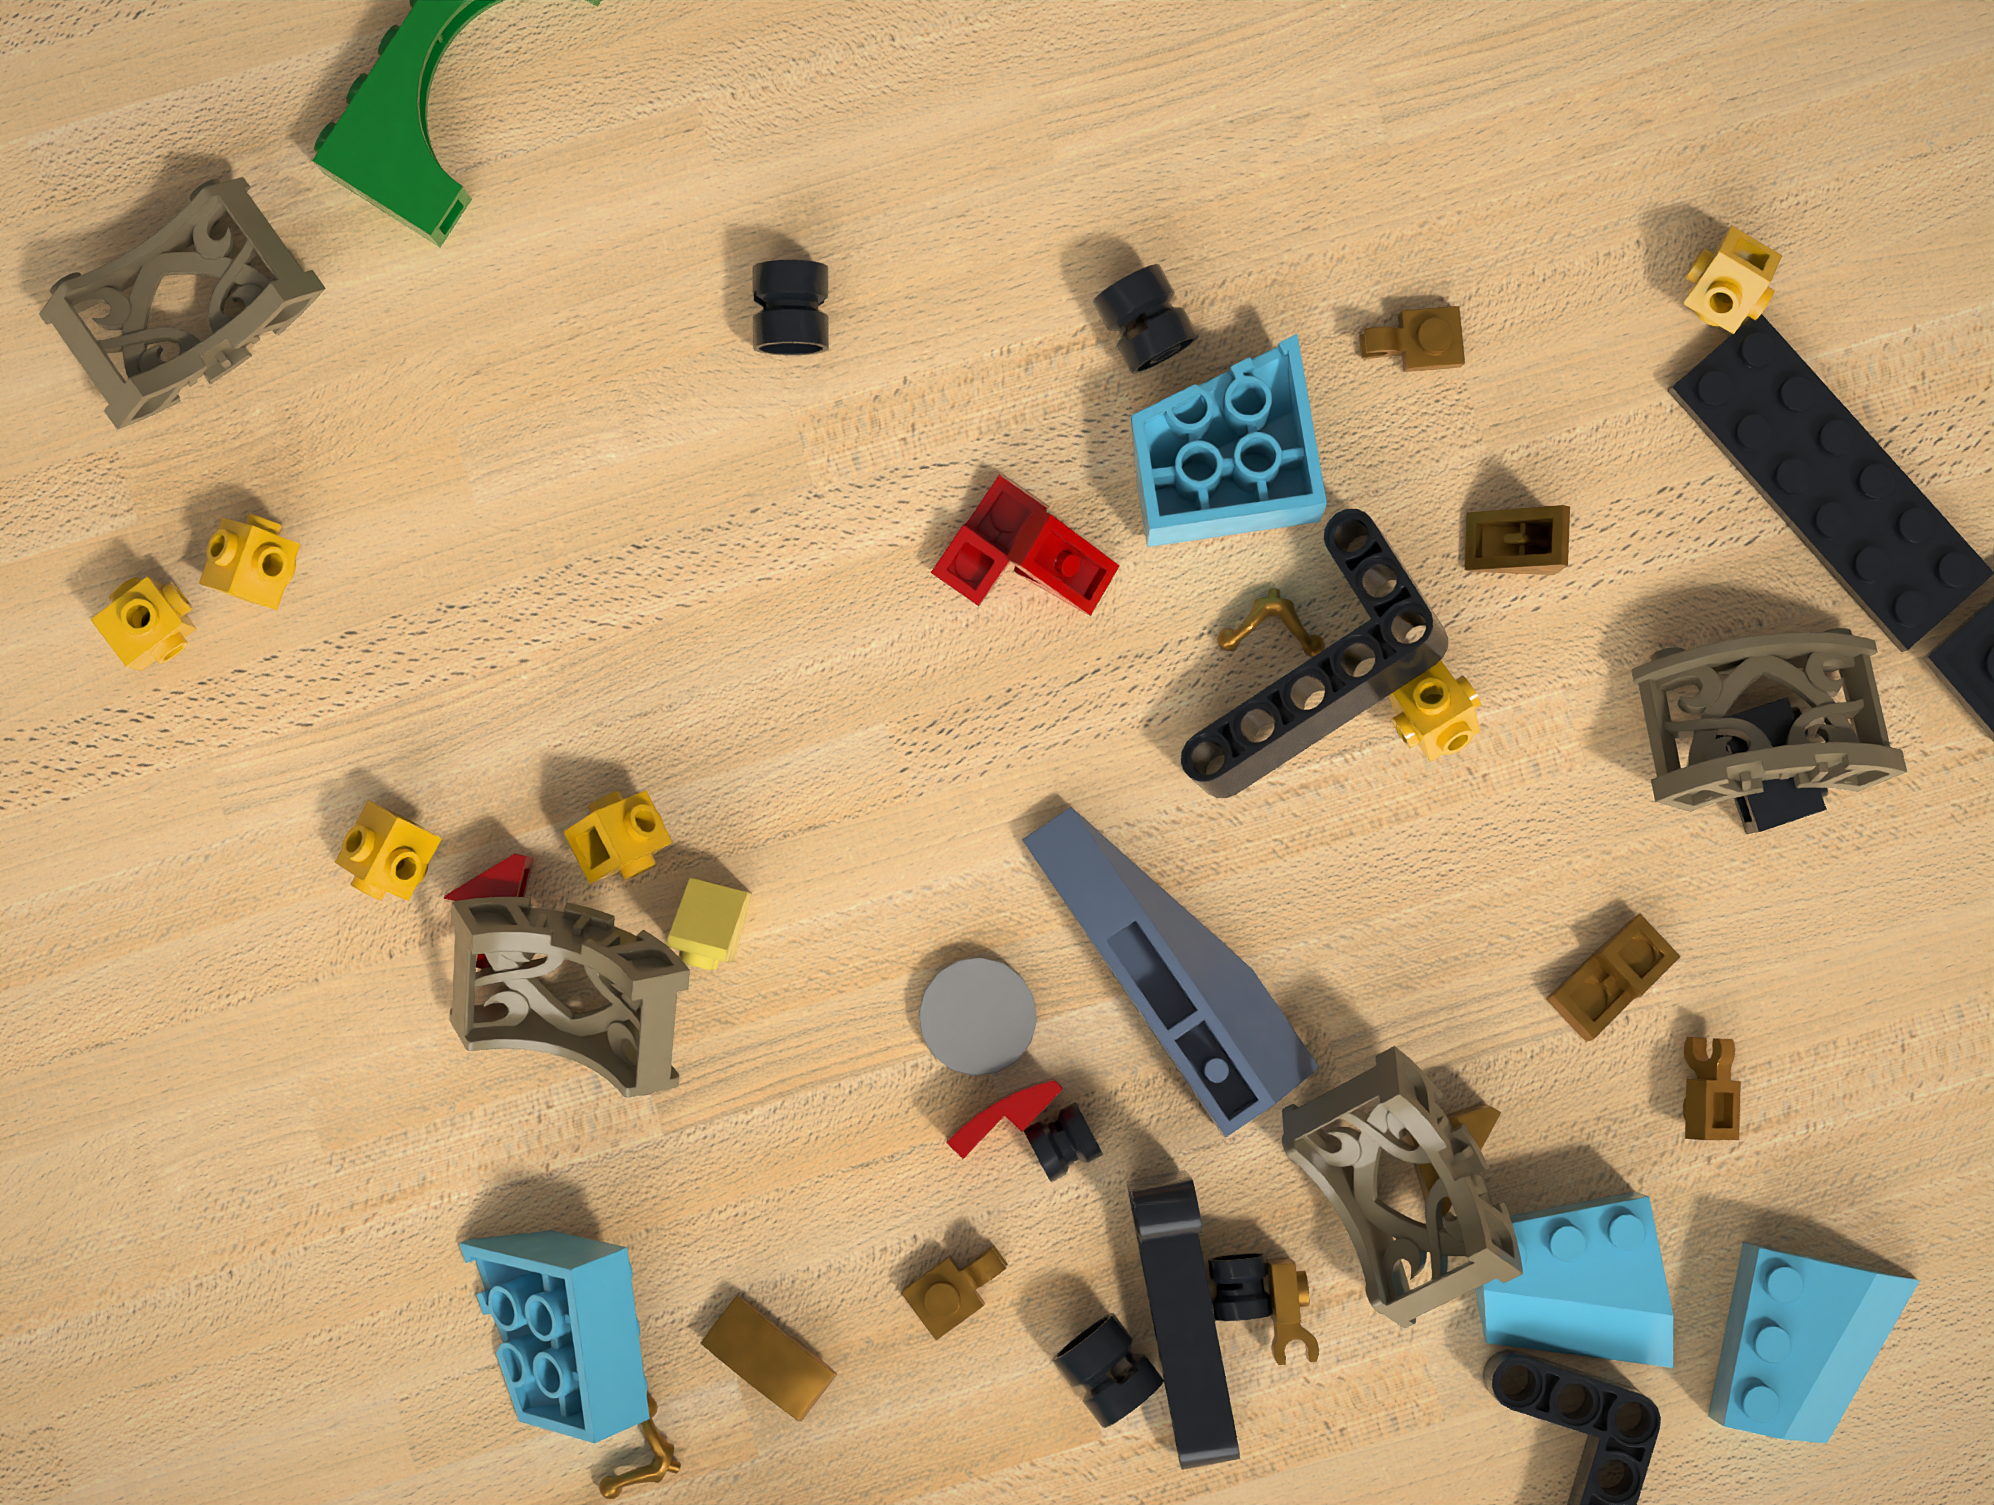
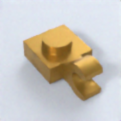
M1459 306L1402 310L1398 314L1399 328L1364 329V334L1359 335L1361 359L1402 355L1403 372L1461 368L1465 364Z
M1687 1037L1684 1044V1057L1689 1067L1695 1071L1697 1079H1687L1686 1097L1683 1102L1685 1139L1739 1140L1741 1081L1731 1080V1066L1735 1058L1733 1039L1713 1038V1052L1709 1059L1706 1052L1707 1038Z
M995 1245L981 1253L962 1269L959 1268L951 1255H949L905 1287L901 1294L937 1341L984 1306L985 1302L976 1289L1007 1269L1008 1263Z
M1289 1257L1267 1259L1269 1271L1267 1274L1268 1292L1271 1295L1273 1310L1271 1319L1274 1325V1338L1271 1345L1273 1358L1278 1365H1286L1285 1347L1290 1341L1298 1339L1302 1340L1305 1344L1307 1360L1309 1362H1317L1319 1356L1318 1342L1307 1329L1300 1325V1307H1309L1310 1305L1306 1271H1296V1264Z

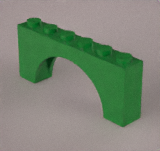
M410 0L412 9L401 26L393 25L384 35L378 48L380 58L368 75L366 73L361 74L350 87L346 97V103L349 104L337 123L330 122L325 126L314 146V151L317 154L312 161L324 175L440 248L472 199L464 187L441 168L431 145L427 120L430 88L437 67L455 37L478 15L505 0ZM602 0L585 1L598 7Z

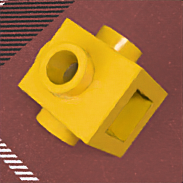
M1731 226L1712 253L1703 248L1689 268L1685 279L1693 284L1683 304L1694 310L1695 314L1705 323L1712 326H1721L1734 334L1746 316L1756 321L1768 305L1775 292L1768 285L1771 283L1782 255L1736 227Z
M249 513L245 523L222 517L218 530L209 540L207 546L208 559L199 584L246 602L277 611L285 587L290 583L295 574L296 557L301 544L279 536L283 525Z
M148 576L143 580L134 577L121 584L109 596L112 603L90 619L123 664L138 671L144 670L155 660L159 664H163L173 659L187 647L188 642L185 638L197 629L186 615L193 610V607L181 590L171 581L164 586L162 582Z
M1441 660L1435 666L1389 695L1393 711L1396 714L1391 720L1397 733L1409 749L1418 744L1430 762L1443 754L1450 755L1462 750L1470 743L1473 736L1480 732L1475 711L1476 708L1481 706L1478 695L1463 675L1455 680Z
M620 790L610 793L588 805L591 814L563 831L589 885L618 872H621L624 880L631 879L656 866L657 864L652 855L673 843L664 826L662 817L656 810L647 790L625 799Z
M368 800L355 825L345 835L342 850L335 863L355 875L350 885L357 890L380 901L383 900L386 892H389L409 902L416 886L424 879L429 862L442 838L416 822Z

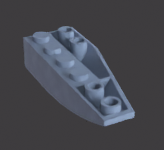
M1072 807L1022 839L1224 1137H1228L1275 1105L1320 1068L1254 970Z

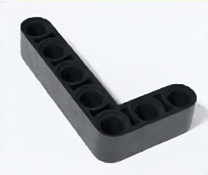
M1345 509L1336 513L1328 521L1324 529V542L1371 619L1208 725L1186 742L1181 752L1183 770L1209 795L1216 798H1229L1238 794L1435 666L1444 657L1448 649V636L1445 628L1388 539L1366 512L1359 509ZM1368 535L1365 544L1360 549L1347 552L1350 543L1355 538ZM1396 580L1394 589L1388 595L1375 597L1378 588L1383 583ZM1426 626L1423 636L1418 641L1404 644V639L1412 628ZM1368 658H1375V663L1367 674L1354 677V672L1362 661ZM1325 691L1324 697L1318 706L1304 710L1307 699L1313 693ZM1274 723L1272 734L1264 741L1255 742L1258 730L1266 724ZM1225 755L1222 767L1217 772L1206 775V768L1209 762L1217 756Z
M1186 1170L1127 1181L1129 1199L1181 1470L1240 1459L1239 1445L1198 1234L1202 1233L1203 1230L1193 1179Z
M1506 1349L1497 1352L1489 1358L1484 1367L1483 1380L1486 1389L1501 1405L1510 1410L1588 1434L1567 1505H1637L1661 1424L1658 1407L1650 1398L1631 1386L1518 1350ZM1510 1366H1525L1528 1373V1382L1525 1388L1513 1395L1503 1393L1500 1386L1503 1372ZM1572 1383L1581 1384L1585 1392L1584 1402L1581 1407L1570 1413L1561 1412L1557 1403L1561 1389ZM1627 1402H1638L1642 1411L1638 1425L1627 1431L1618 1430L1615 1423V1415L1619 1407ZM1613 1459L1621 1460L1624 1466L1622 1480L1614 1487H1600L1597 1478L1601 1466Z

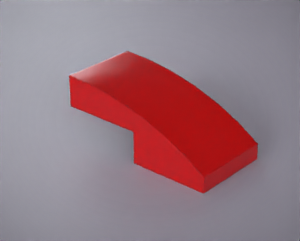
M1003 473L999 474L967 523L962 525L931 573L977 606H980L1011 562L1006 560L1035 508L1047 512L1050 506Z
M1053 1078L1017 1089L976 1113L962 1124L947 1139L946 1143L964 1159L1004 1116L1023 1132L1063 1090V1087Z

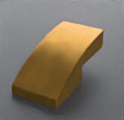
M1640 913L1633 917L1584 961L1546 1000L1588 1042L1595 1039L1634 999L1641 997L1681 956Z
M737 1295L700 1342V1344L748 1384L790 1416L801 1422L837 1376L833 1369L798 1339L787 1335L750 1302Z

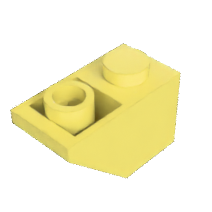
M689 878L666 945L669 948L680 950L679 957L685 964L712 971V969H718L719 961L734 962L752 893Z

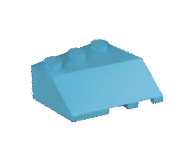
M1297 334L1279 342L1278 347L1253 359L1249 357L1231 366L1229 371L1198 386L1194 384L1131 415L1137 488L1147 547L1321 522L1327 501Z
M1634 1191L1510 1216L1520 1251L1524 1274L1506 1283L1494 1279L1475 1289L1486 1343L1673 1368V1311L1649 1196Z
M552 1230L468 1239L459 1243L465 1263L476 1261L485 1291L476 1294L482 1314L492 1315L501 1335L503 1343L499 1346L496 1355L519 1422L591 1443H597L650 1419L647 1401L648 1386L643 1371L639 1341L640 1325L636 1317L632 1288L633 1272L627 1247Z
M1743 1242L1708 1417L1724 1427L1769 1437L1828 1443L1920 1280Z

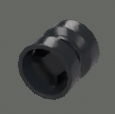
M1076 1102L1061 1109L1057 1121H1051L1048 1124L1037 1122L1024 1130L1050 1182L1065 1176L1069 1166L1074 1164L1075 1161L1080 1160L1089 1163L1103 1155Z
M1234 1254L1208 1259L1210 1279L1217 1283L1218 1295L1213 1300V1312L1216 1321L1251 1320L1273 1315L1271 1295L1264 1290L1263 1280L1269 1272L1267 1254Z

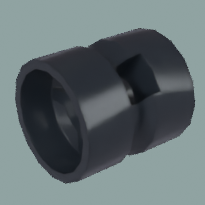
M773 260L754 265V302L763 306V310L753 315L754 351L771 355L790 356L818 354L829 350V317L818 309V306L823 304L824 300L828 298V266L820 262L808 260Z
M1159 264L1147 266L1122 278L1102 291L1093 300L1107 329L1120 332L1121 338L1117 343V347L1132 374L1143 372L1168 360L1190 346L1199 337L1184 308L1171 305L1170 302L1175 292Z
M1114 1313L1104 1316L1064 1346L1052 1359V1362L1071 1387L1083 1386L1086 1390L1083 1403L1102 1428L1113 1425L1131 1413L1154 1394L1164 1382L1162 1376L1145 1354H1133L1130 1348L1133 1338ZM1110 1370L1114 1379L1109 1378L1106 1372Z

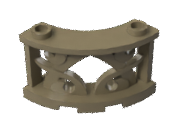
M244 177L222 183L219 179H212L203 183L190 195L191 202L175 218L147 240L93 271L83 275L75 272L61 278L50 289L52 296L39 315L45 324H53L108 402L104 412L116 429L139 422L181 402L178 395L180 390L186 385L191 387L198 383L197 379L203 375L209 384L214 383L252 357L246 348L247 345L257 343L260 340V335L271 330L276 335L281 334L326 289L313 270L304 272L247 193L251 187ZM227 213L231 215L247 238L244 247L235 260L229 258L233 252L235 242L234 235L229 227L225 236L220 240H212L210 236L211 229ZM192 244H195V247L198 251L182 252ZM256 253H258L276 281H272L269 277L250 266ZM199 275L220 279L213 290L209 302L208 315L213 332L211 336L201 342L189 332L174 327L147 329L151 305L164 276ZM237 285L239 288L232 294L231 298L234 302H244L245 309L235 318H230L224 315V305L231 291ZM133 286L128 299L121 292ZM99 303L108 304L110 312L106 317L92 319L104 329L122 330V336L96 340L78 313ZM159 342H175L180 346V353L177 357L165 362L160 359L161 352L163 351L161 346L158 345L147 349L146 345ZM123 352L124 365L128 376L127 381H125L106 353Z
M1835 628L1824 632L1778 633L1738 638L1688 650L1678 647L1666 648L1652 654L1651 662L1633 668L1631 671L1633 681L1639 685L1657 775L1656 778L1651 779L1655 802L1692 812L1728 799L1764 792L1762 784L1764 780L1778 778L1781 780L1794 777L1796 788H1837L1859 792L1907 773L1903 751L1890 747L1870 656L1878 652L1875 640L1854 636L1851 630L1847 628ZM1839 670L1841 679H1829L1824 674V671L1834 672ZM1731 673L1722 683L1719 675ZM1761 676L1789 688L1812 707L1795 720L1787 736L1785 746L1772 747L1767 736L1748 721L1738 718H1724L1739 695ZM1690 683L1696 685L1699 689V694L1694 697L1681 696L1677 705L1686 713L1702 714L1701 719L1672 722L1666 692ZM1841 686H1843L1846 702L1835 703L1832 698L1838 694ZM1825 722L1826 725L1820 726L1816 732L1825 740V743H1811L1806 738L1805 730L1813 725ZM1716 735H1729L1741 738L1747 743L1748 751L1731 755L1727 752L1726 746L1730 744L1733 737H1721L1715 740ZM1693 737L1687 765L1681 768L1675 739Z
M488 897L452 902L451 922L455 927L453 1002L449 1021L466 1050L524 1049L558 1055L578 1062L599 1073L626 1098L650 1095L654 1092L676 1088L679 1085V1073L671 1065L677 992L688 990L690 969L675 952L652 934L642 930L635 936L614 926V915L568 902H566L564 912L531 908V898ZM484 953L491 967L476 972V954ZM536 953L547 955L544 958L531 960ZM565 959L579 963L584 966L588 977L597 990L610 1003L588 1012H573L544 987L536 977L554 971ZM498 982L505 983L492 993L485 1004L474 1005L475 988Z
M1393 1046L1375 1056V1067L1300 1107L1291 1104L1283 1108L1284 1134L1282 1135V1145L1290 1160L1299 1165L1322 1190L1343 1222L1361 1263L1366 1281L1365 1291L1371 1306L1378 1313L1385 1315L1401 1327L1407 1328L1416 1324V1317L1494 1279L1506 1283L1524 1273L1516 1235L1505 1202L1493 1204L1481 1176V1173L1489 1170L1490 1167L1465 1123L1454 1128L1436 1103L1441 1100L1443 1093L1424 1071L1402 1051ZM1378 1097L1380 1098V1102L1370 1115L1358 1109ZM1339 1118L1345 1119L1361 1131L1360 1133L1350 1127H1336L1328 1134L1340 1139L1342 1143L1341 1148L1322 1129V1127ZM1405 1128L1415 1138L1419 1146H1411L1401 1140L1406 1135ZM1382 1148L1391 1155L1407 1162L1416 1164L1432 1163L1440 1178L1432 1186L1426 1201V1224L1399 1213L1378 1199V1166ZM1444 1197L1450 1198L1457 1216L1452 1215L1451 1212L1447 1213L1444 1217L1442 1216ZM1427 1252H1430L1431 1280L1410 1290L1401 1259L1408 1261L1411 1265V1280L1422 1271L1426 1263ZM1448 1256H1467L1470 1260L1447 1272Z

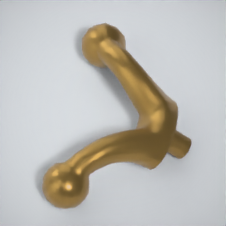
M1277 588L1269 589L1268 597L1258 598L1254 601L1250 613L1237 629H1223L1217 637L1220 648L1226 651H1233L1239 646L1240 641L1256 629L1267 616L1280 617L1285 626L1301 643L1303 651L1307 656L1314 657L1325 649L1323 638L1319 635L1308 634L1295 611L1294 603L1288 599L1280 598V590Z
M647 1396L650 1419L640 1424L645 1438L655 1454L653 1460L649 1465L636 1468L618 1476L604 1477L600 1482L599 1490L606 1499L619 1497L622 1488L625 1486L647 1482L659 1483L667 1471L677 1474L680 1470L681 1463L672 1460L674 1445L668 1443L661 1436L652 1418L657 1413L658 1406L655 1399Z

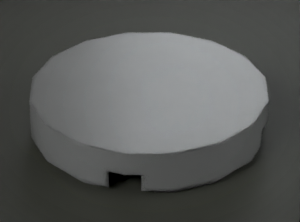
M982 957L959 960L938 972L924 991L919 1010L922 1037L933 1056L951 1070L973 1076L998 1073L1018 1061L1032 1041L1037 1022L1034 997L1023 978L1004 963Z

